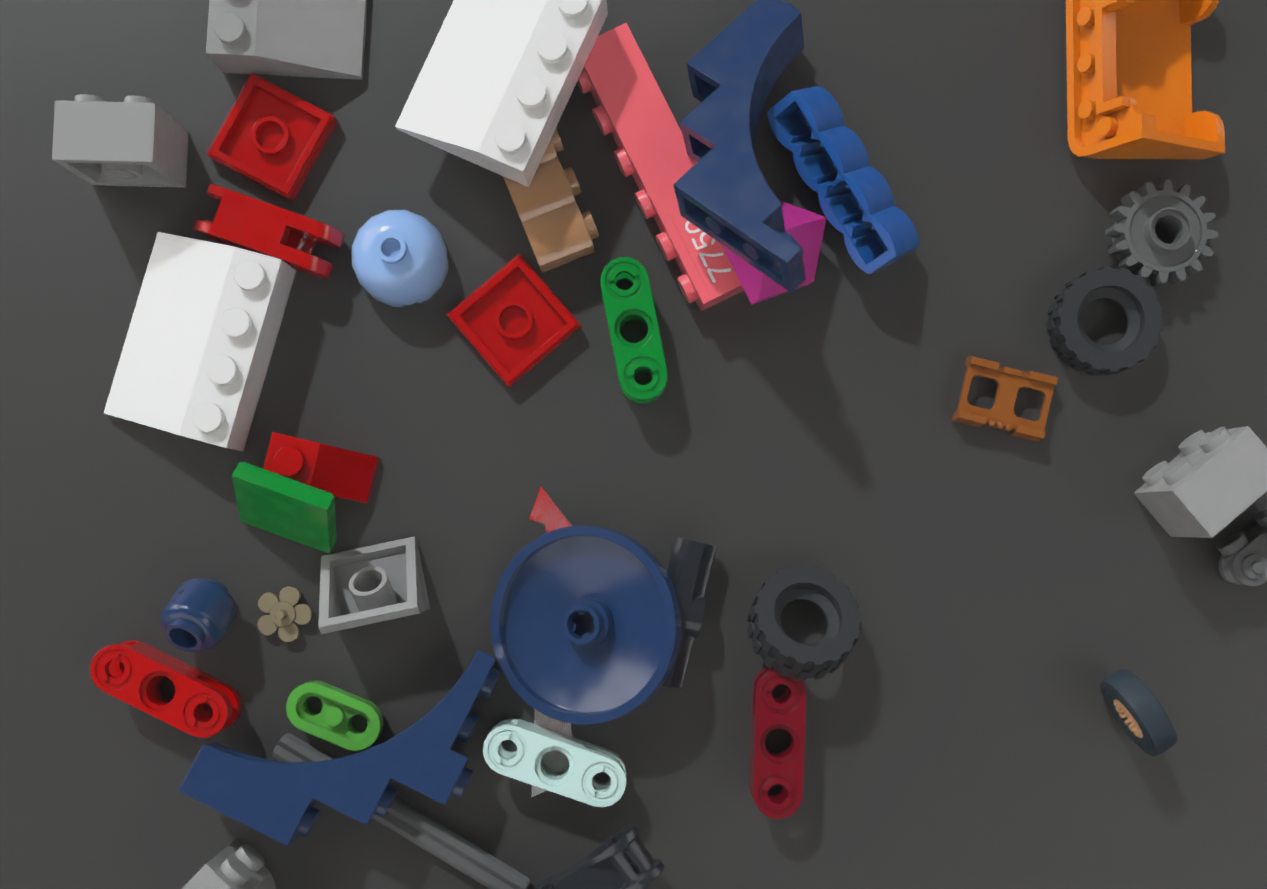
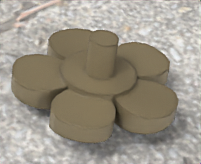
M286 586L280 591L279 597L273 592H267L260 597L258 601L259 609L265 613H270L258 620L257 626L262 634L271 635L278 630V636L284 642H290L299 637L300 628L297 624H307L312 620L313 616L312 608L309 605H297L301 599L300 590L292 586Z

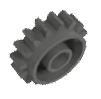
M1169 179L1158 184L1156 188L1151 181L1137 188V192L1132 190L1120 199L1123 206H1118L1109 215L1115 220V224L1105 230V235L1112 237L1113 245L1107 251L1109 254H1116L1120 261L1117 269L1125 268L1136 276L1140 275L1144 279L1150 278L1151 287L1163 285L1167 280L1171 285L1186 280V275L1191 276L1200 272L1203 267L1199 261H1204L1214 254V251L1205 244L1218 238V232L1207 229L1206 223L1216 218L1215 213L1203 214L1200 210L1206 198L1201 196L1192 201L1188 197L1190 185L1185 184L1176 191H1173L1172 181ZM1155 226L1160 227L1164 231L1166 236L1165 243L1157 238Z

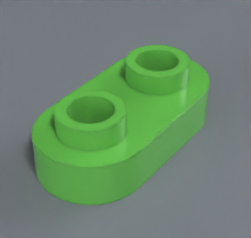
M309 681L298 686L291 692L286 704L287 716L296 728L352 751L363 750L371 746L380 737L384 726L383 715L373 702L322 681ZM311 696L318 697L322 701L323 707L320 713H314L309 709L308 700ZM354 715H362L367 720L365 731H358L353 727L352 719Z

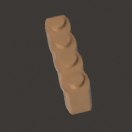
M555 129L529 187L503 176L542 273L594 253L592 240L599 237L590 211L587 210L581 213L574 196L581 194V189L572 167L563 169L556 154L564 150L557 129Z

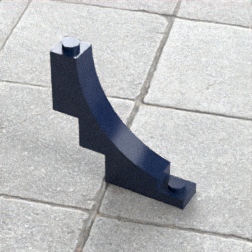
M756 0L686 63L693 97L702 103L680 122L687 155L696 160L697 163L675 182L673 186L680 214L683 218L792 293L806 280L803 250L796 239L785 232L782 204L768 186L755 157V136L760 114L776 80L788 64L804 49L801 12L788 2Z

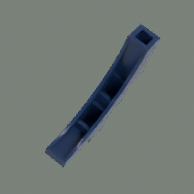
M478 649L461 678L429 713L405 731L370 749L337 759L316 762H287L248 755L216 742L205 743L202 745L178 791L287 846L297 841L299 835L307 838L321 812L320 809L314 807L317 801L365 825L371 823L376 815L384 818L398 790L390 787L393 780L445 805L451 795L461 798L474 772L466 767L471 756L455 749L454 746L457 740L463 743L467 742L479 716L471 712L480 695L487 699L489 698L501 674L500 671L494 669L497 658Z

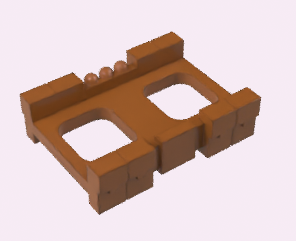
M968 356L965 362V367L967 368L957 410L953 412L952 421L978 428L985 425L986 428L993 427V429H1001L1003 432L1010 431V436L1033 442H1040V440L1044 439L1046 433L1044 429L1058 377L1034 371H1024L1023 373L1021 370L1009 367L1000 368V363ZM974 376L992 379L997 383V391L991 409L972 406L968 403L967 396L971 380ZM1021 387L1039 391L1043 395L1040 416L1036 421L1020 418L1014 414L1017 393Z

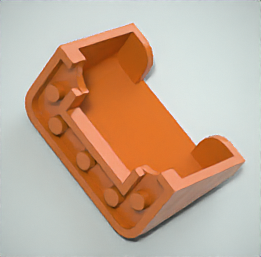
M1066 0L1068 144L1073 154L1090 159L1201 160L1225 154V129L1220 116L1209 111L1192 113L1191 25L1210 16L1220 0Z

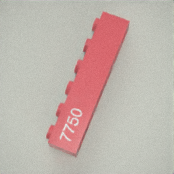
M624 23L599 35L578 78L577 84L583 94L591 92L598 106L592 109L595 120L604 136L609 133L612 134L619 148L613 151L616 162L624 177L633 176L640 190L634 193L642 214L646 219L654 217L661 231L660 234L655 236L659 248L667 261L675 259L682 273V276L677 278V282L688 304L696 301L700 311H703L744 291L722 244L690 223L680 214L673 184L689 171L697 161L687 155L682 131L628 24Z

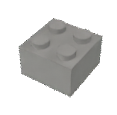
M79 94L75 96L74 101L55 100L52 160L91 185L186 188L189 132L151 98L126 96L124 97V102H107L106 99L99 96Z
M1223 426L1206 433L1203 430H1199L1186 438L1178 446L1181 453L1171 462L1162 461L1147 471L1142 477L1145 484L1135 491L1134 495L1170 537L1213 538L1267 492V447L1249 426L1226 429Z

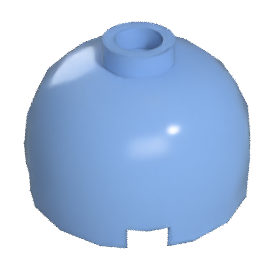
M387 210L372 216L358 230L352 244V267L359 284L376 300L393 307H404L403 305H411L416 302L421 303L429 300L442 287L449 270L447 248L440 232L426 218L407 210Z

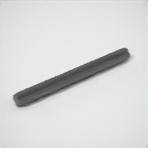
M291 733L282 736L272 754L275 759L287 762H316L332 759ZM397 797L394 798L384 818L378 815L374 818L489 889L529 888L530 880L527 876Z

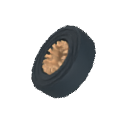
M1121 669L1108 676L1100 684L1101 693L1114 718L1132 741L1145 753L1154 757L1177 743L1176 731L1164 708L1146 685L1128 670Z

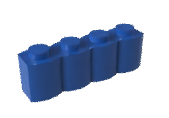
M821 86L791 91L767 111L769 124L774 135L785 148L793 152L794 163L800 177L811 189L818 192L820 206L825 217L833 227L844 234L847 251L861 270L870 275L895 263L919 247V237L914 224L901 209L894 206V198L889 184L876 169L869 166L868 155L862 141L851 129L844 126L841 109L835 98Z

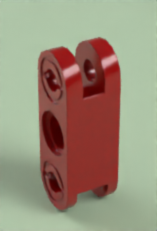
M209 185L206 194L219 201L220 205L213 222L196 220L193 226L194 231L229 246L282 259L293 269L319 278L329 279L333 265L311 254L316 242L340 249L345 236L343 232L317 220L218 185Z
M131 640L120 644L108 645L100 649L92 659L90 666L91 678L100 690L192 736L199 738L211 737L234 725L240 717L242 710L241 697L231 685L144 642ZM163 676L171 679L175 685V695L172 700L167 699L160 691V682ZM209 705L211 706V708H212V710H213V715H212V713H211L210 710H209Z

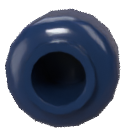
M194 578L184 581L177 588L162 610L161 625L167 640L176 648L185 652L208 650L214 648L221 641L235 618L237 607L233 597L222 583L213 579Z

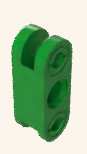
M619 257L611 260L602 271L601 294L621 390L630 401L637 404H648L657 400L662 395L667 383V367L646 269L638 260L630 257ZM622 280L630 281L633 284L628 290H621L616 285ZM631 320L641 322L647 329L646 337L638 343L625 341L620 334V330L626 322ZM639 372H647L651 376L652 381L647 385H640L634 380V377Z

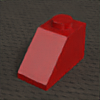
M272 432L263 469L332 493L334 497L368 503L379 457Z

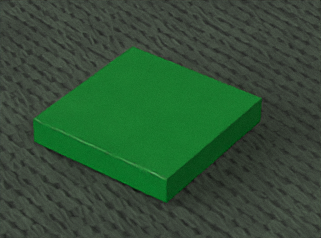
M239 462L232 474V481L240 522L330 554L337 541L334 495L246 462Z

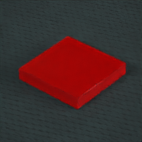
M251 73L206 155L217 163L294 202L338 120L334 115Z
M520 254L447 314L509 388L581 328L580 323Z

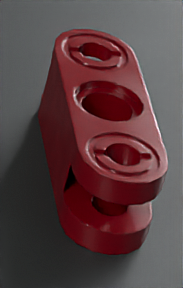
M768 666L762 668L757 673L752 686L749 788L760 812L770 818L783 819L797 811L803 797L806 689L802 680H797L796 677L782 676L779 674V671ZM778 684L786 686V691L782 696L772 697V691ZM773 729H786L789 732V741L785 748L779 751L768 750L765 747V739L768 733ZM773 785H782L778 793H768Z

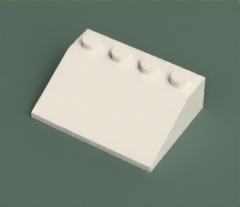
M454 0L397 121L396 129L529 187L608 15L607 0Z
M158 232L104 413L220 447L244 451L296 270L282 259L234 246Z

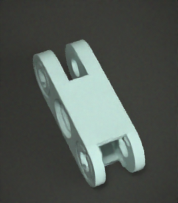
M507 718L498 722L484 741L483 755L485 762L492 770L501 775L596 807L613 805L622 797L625 791V764L618 754L609 749L516 718ZM512 740L516 744L517 750L507 751L502 742ZM549 751H560L567 756L570 765L563 772H551L545 767L543 756ZM605 772L610 776V779L607 782L599 783L594 778V775Z

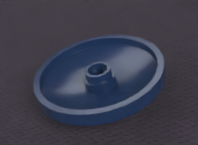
M569 526L552 530L539 536L522 548L511 560L495 590L491 608L490 630L494 653L499 667L511 687L526 703L550 718L566 723L589 725L611 721L629 714L646 703L660 689L671 672L677 657L681 638V613L676 591L666 570L659 560L640 542L622 532L606 527Z

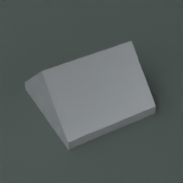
M415 536L321 556L318 625L321 634L415 615L430 609Z

